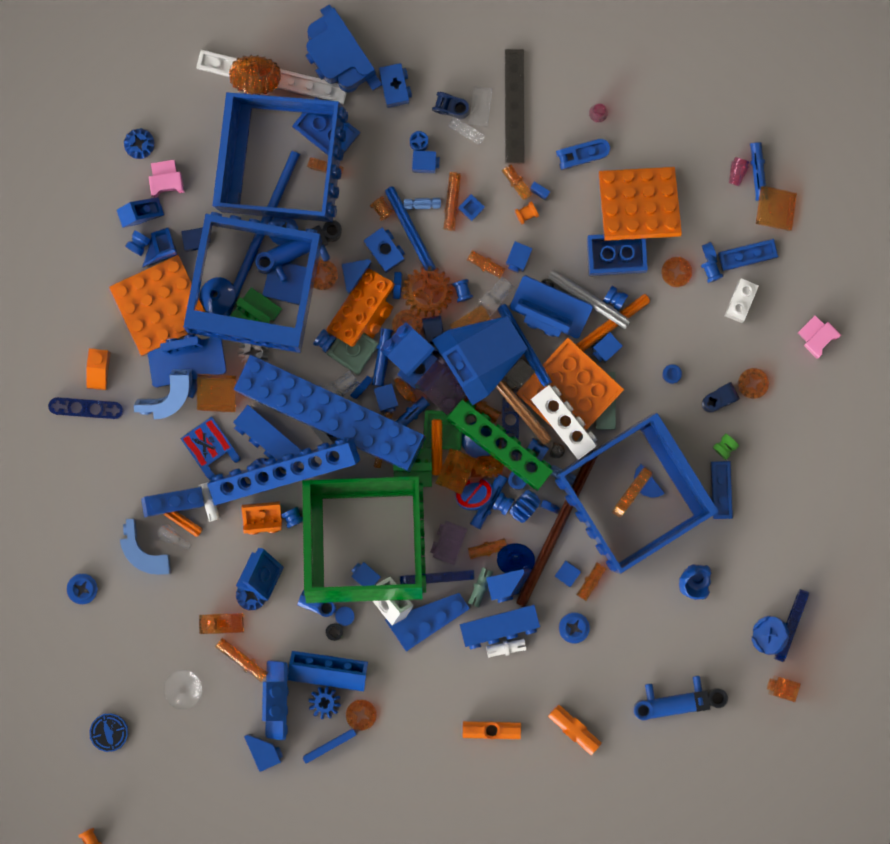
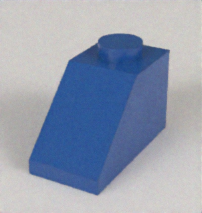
M158 197L129 202L116 210L122 228L139 225L164 216Z
M250 734L244 736L259 772L282 762L283 754L280 747H275V744Z

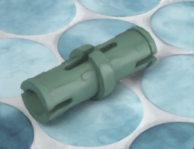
M483 567L477 582L473 585L474 590L468 601L469 604H474L476 607H480L483 595L488 590L486 578L491 577L493 571L490 570L486 574L487 569Z

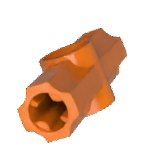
M559 704L548 715L563 730V733L572 741L577 742L588 754L592 755L602 744L587 730L588 728L576 717L573 718Z
M463 721L462 738L521 739V722ZM489 725L497 727L495 735L491 736L486 733V728Z

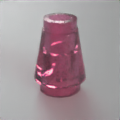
M595 104L590 108L589 116L594 122H603L608 116V110L603 104ZM600 108L603 112L598 113L596 110Z
M737 157L734 158V161H731L730 184L740 186L750 167L748 166L749 161Z

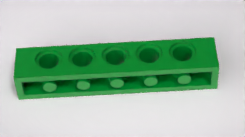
M461 400L448 416L447 421L538 492L553 472L551 465L544 460L540 461L535 457L536 454L531 449L523 448L520 445L521 442L516 437H509L505 434L506 430L499 424L495 426L490 422L491 418L483 412L480 414L476 411L475 405L472 406L470 401L467 400L465 402ZM473 416L476 419V423L470 425L466 422L465 418ZM488 428L491 431V435L488 437L483 436L481 429ZM496 441H505L506 447L503 449L498 448ZM519 452L521 459L518 461L513 460L511 453ZM527 464H534L536 471L533 473L527 471Z

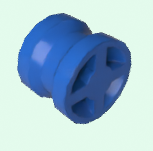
M422 131L414 132L410 137L411 148L414 151H425L428 147V136Z
M323 329L313 345L321 347L322 351L326 353L336 340V337L330 336Z
M501 492L492 509H498L503 515H506L515 499L508 498Z
M299 507L281 514L282 518L287 522V528L303 522V517L299 514Z

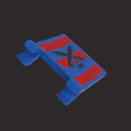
M210 417L180 438L209 480H212V477L215 476L209 465L224 454L228 453L235 463L241 460L213 417Z

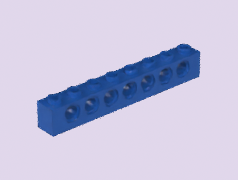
M344 437L336 440L331 445L327 442L318 445L317 449L314 450L306 448L299 451L300 454L293 455V453L283 455L280 460L272 458L264 461L265 464L259 466L258 463L251 464L242 471L240 468L234 469L225 476H223V473L217 474L207 484L214 505L356 465L360 461V457L353 438L347 440ZM332 451L338 452L340 458H335ZM315 456L320 457L322 460L321 464L315 461ZM297 461L303 463L304 469L298 467ZM280 466L286 469V474L280 471ZM262 472H266L269 479L264 478ZM244 477H248L251 480V484H248ZM227 482L232 483L234 489L229 488Z

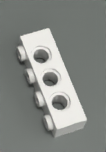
M548 385L531 400L579 460L597 446L596 441L598 439L591 431H586L584 428L586 424L580 416L575 417L572 413L574 409L568 401L564 402L560 398L562 393L556 386ZM555 400L559 403L557 411L549 409L550 401ZM562 416L570 417L571 424L569 426L561 424ZM574 431H580L583 434L581 441L573 439L572 434Z

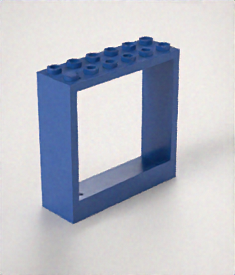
M226 92L212 206L222 213L333 222V217L337 215L335 199L339 197L337 182L341 179V168L339 166L340 161L344 157L342 142H345L346 131L344 130V124L348 121L346 109L339 101ZM252 108L333 115L322 212L240 204Z
M217 212L205 214L183 326L186 332L301 353L321 251V235L317 233V230L306 229V231L298 230V227L287 225V228L279 227V224L274 222L262 224L257 219L245 221L241 220V217L230 215V218L222 217V214ZM212 226L311 243L295 328L196 311Z
M658 413L647 416L555 474L557 486L560 490H565L567 502L570 506H575L577 518L588 527L585 529L587 534L598 543L595 546L601 555L606 556V564L611 572L623 573L719 512ZM641 430L693 516L618 563L565 476L636 431Z

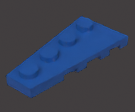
M457 593L411 610L405 619L394 625H391L387 619L385 621L405 651H408L470 608L461 594Z

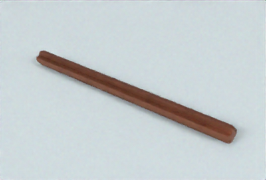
M597 457L581 466L572 485V489L577 497ZM566 499L516 601L522 607L526 606L574 507L570 506Z

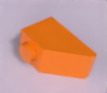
M89 348L86 367L87 388L106 390L111 354L108 350Z

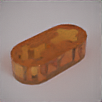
M310 157L307 167L326 173L328 162ZM339 166V168H341L342 177L344 168L342 166Z

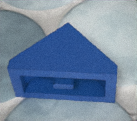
M369 259L342 264L348 294H351L363 274L371 266L372 262Z

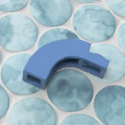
M173 369L169 375L170 393L159 399H137L134 404V412H140L142 415H148L153 412L154 419H162L177 412L190 393L192 369Z
M126 519V524H123L124 535H127V539H120V544L128 561L137 569L149 574H171L170 556H153L145 553L138 544L136 519Z

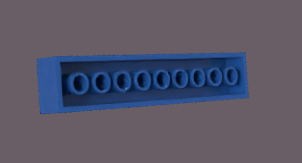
M252 355L249 356L234 387L237 393L336 439L346 437L348 440L353 438L356 448L408 472L411 471L426 439L425 435Z

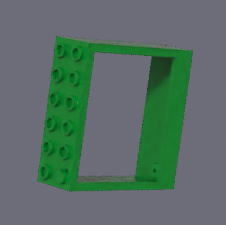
M419 476L302 480L304 594L306 603L423 599V593H426V575L422 574H426L425 557H421L425 556V538L421 537H425L424 520L420 519H424L423 483H419ZM413 496L415 584L324 587L323 499Z

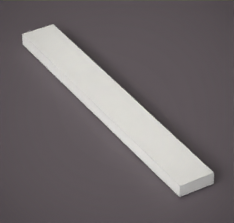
M205 50L200 51L196 67L199 70L313 98L317 97L321 100L339 101L342 105H344L347 92L340 89L338 83L329 84L324 79L321 80L320 78Z

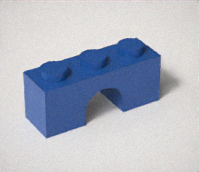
M201 487L141 498L144 518L204 506Z

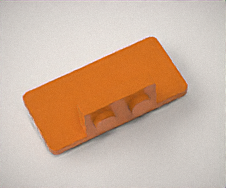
M368 268L327 327V332L351 347L356 345L363 333L373 339L394 308L386 301L394 287V283Z

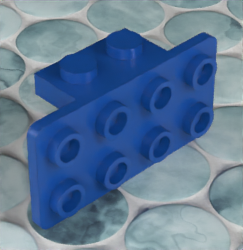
M525 275L522 277L513 297L510 309L526 316L524 322L527 323V326L533 329L539 328L548 336L559 337L562 332L578 339L593 306ZM519 300H526L572 321L568 333L515 310Z
M193 334L186 335L181 340H177V338L167 339L166 343L160 344L161 348L148 352L152 385L156 388L170 385L169 375L173 369H192V381L222 375L227 372L222 339H201Z
M267 661L266 682H263L262 721H266L265 736L270 739L285 740L288 734L286 723L288 715L287 696L289 688L287 686V677L289 675V668L287 662Z

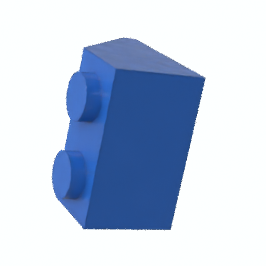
M407 322L400 326L396 333L380 349L408 377L435 350Z
M531 567L487 577L491 600L497 599L498 603L512 600L513 595L519 593L530 575Z

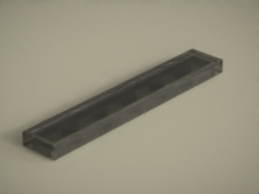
M505 49V163H524V49Z

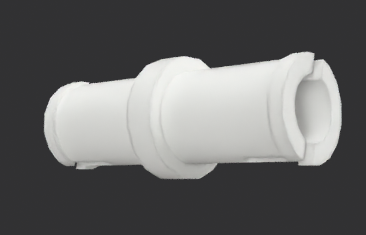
M209 482L198 485V487L202 489L208 521L211 522L221 519V517L219 516L217 506L214 505L207 485Z
M524 638L510 642L505 640L500 644L486 646L488 658L503 654L508 656L513 652L526 651Z

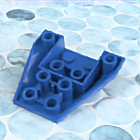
M508 316L450 329L432 340L472 406L491 394L528 349Z

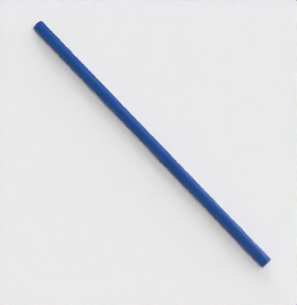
M291 151L267 207H278L300 157L299 153ZM263 216L260 223L268 224L273 217ZM256 233L233 283L236 290V300L265 235ZM234 305L228 312L221 315L230 316ZM202 379L192 381L188 397L194 398Z

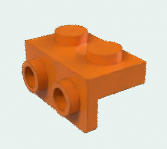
M280 501L242 505L243 532L245 534L255 535L259 532L276 533L282 530Z

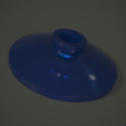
M512 543L505 545L497 554V565L504 573L530 567L532 570L535 564L534 553L523 544Z

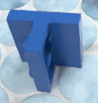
M258 548L256 553H251L236 586L240 590L254 592L262 600L268 601L284 567L265 549Z

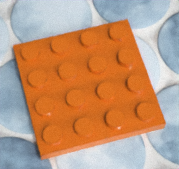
M675 167L599 171L604 241L681 236L682 230Z
M179 255L109 287L141 356L161 348L160 344L166 343L167 339L177 338L178 340L190 334L186 332L183 326L192 282ZM198 297L196 311L205 312Z
M569 337L543 364L552 381L549 385L552 387L556 386L562 393L560 398L564 402L568 401L574 409L572 413L575 417H581L586 424L584 426L586 430L624 391V388ZM534 373L516 394L551 426L531 400L547 387L542 386ZM555 400L550 401L549 409L557 411L559 403ZM569 416L561 417L560 421L563 426L571 424ZM574 431L572 437L577 441L583 434L580 431Z

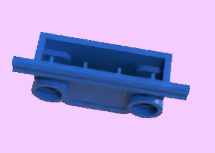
M329 4L320 11L323 16L308 27L309 41L306 45L308 53L305 55L310 64L314 63L317 70L315 71L321 80L325 79L329 84L338 82L340 89L347 93L354 92L365 81H367L372 91L382 86L374 67L335 8L332 9Z

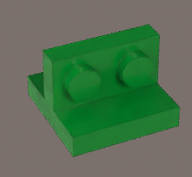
M250 287L243 299L241 297L236 302L238 306L230 317L273 324L283 309Z
M421 448L410 472L393 465V476H419V483H423V487H432V448Z

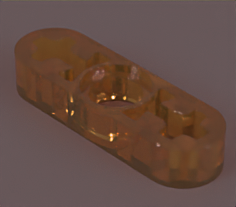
M646 467L640 471L615 505L612 513L619 518L625 513L652 476V471Z

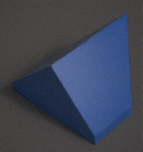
M169 227L151 233V241L142 268L178 255Z

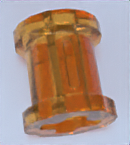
M383 196L370 205L380 216V221L387 219L394 213V210L390 209L384 201L385 198Z

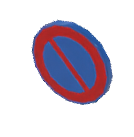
M470 479L459 485L455 498L458 505L463 509L478 510L490 502L493 497V489L491 484L485 479H481L477 483H470Z

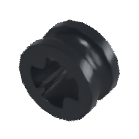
M333 623L326 628V636L330 640H339L343 635V629L339 624ZM333 626L336 627V630H340V634H337L338 637L336 638L329 634V629L332 630L331 627Z

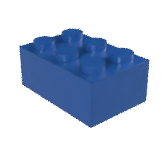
M604 234L587 236L589 276L637 274L648 271L646 238L604 241Z

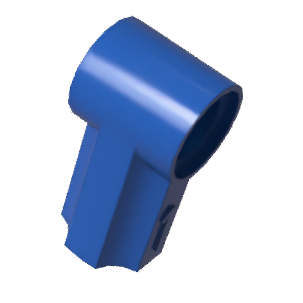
M304 590L297 604L324 617L333 616L337 610L335 602H327L332 606V611L329 614L323 612L322 607L325 603H306Z

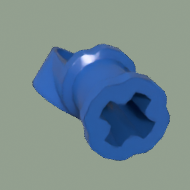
M709 242L702 245L707 262L702 264L701 268H704L707 274V282L711 283L723 278L724 276L720 274L716 264L718 262L716 259L717 255L712 243Z

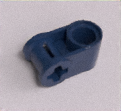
M437 92L436 95L438 97L435 107H432L433 112L458 119H464L468 116L470 109L466 100L444 92ZM464 105L466 110L463 113H458L456 107Z
M441 315L422 318L426 341L430 345L433 344L432 340L444 332ZM435 348L432 353L438 354L439 351Z
M732 382L721 386L702 400L704 411L712 413L740 399ZM709 399H710L711 401H713V400L715 401V404H714L713 406H712V405H710V406L707 405V403L709 402Z

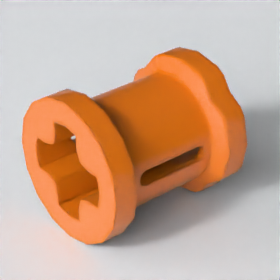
M532 201L529 202V205L519 210H514L521 225L533 217H539Z
M94 827L78 835L79 838H82L84 844H102L94 833Z

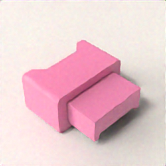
M175 160L151 163L153 176L148 178L153 198L158 197L160 193L175 190L179 193H185L182 173L177 172Z
M816 316L798 332L806 341L803 346L816 359L822 355V349L831 340H836L841 336L829 322L824 324Z

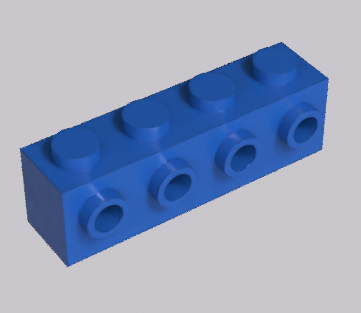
M249 405L245 407L233 422L236 425L234 429L242 436L246 433L251 437L249 442L256 448L259 446L264 448V454L269 459L275 458L280 460L283 455L293 453V455L300 454L299 451L301 449Z
M535 605L459 624L465 647L469 646L470 650L481 647L480 643L488 641L489 645L500 642L499 638L507 636V640L519 637L518 633L524 631L526 635L537 632L536 628L540 627Z
M292 651L289 662L288 681L364 692L368 662Z

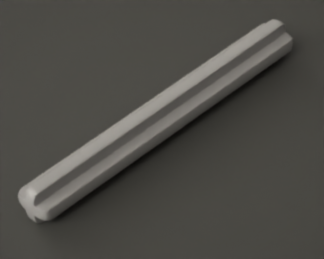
M555 270L549 274V280L576 298L590 303L593 309L622 328L626 329L630 325L631 320L565 276Z

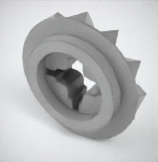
M241 343L238 349V356L245 365L250 356L248 354L245 355V353L250 352L252 347L251 344ZM253 345L255 350L262 351L256 354V357L266 362L269 355L268 347Z

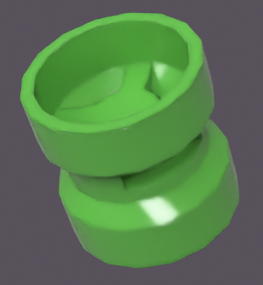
M725 433L720 443H716L712 448L723 459L727 460L730 457V453L735 451L739 445Z

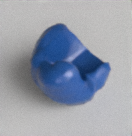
M696 564L688 566L679 578L680 592L694 600L706 599L710 594L709 586L711 585L710 577L712 574L708 565Z

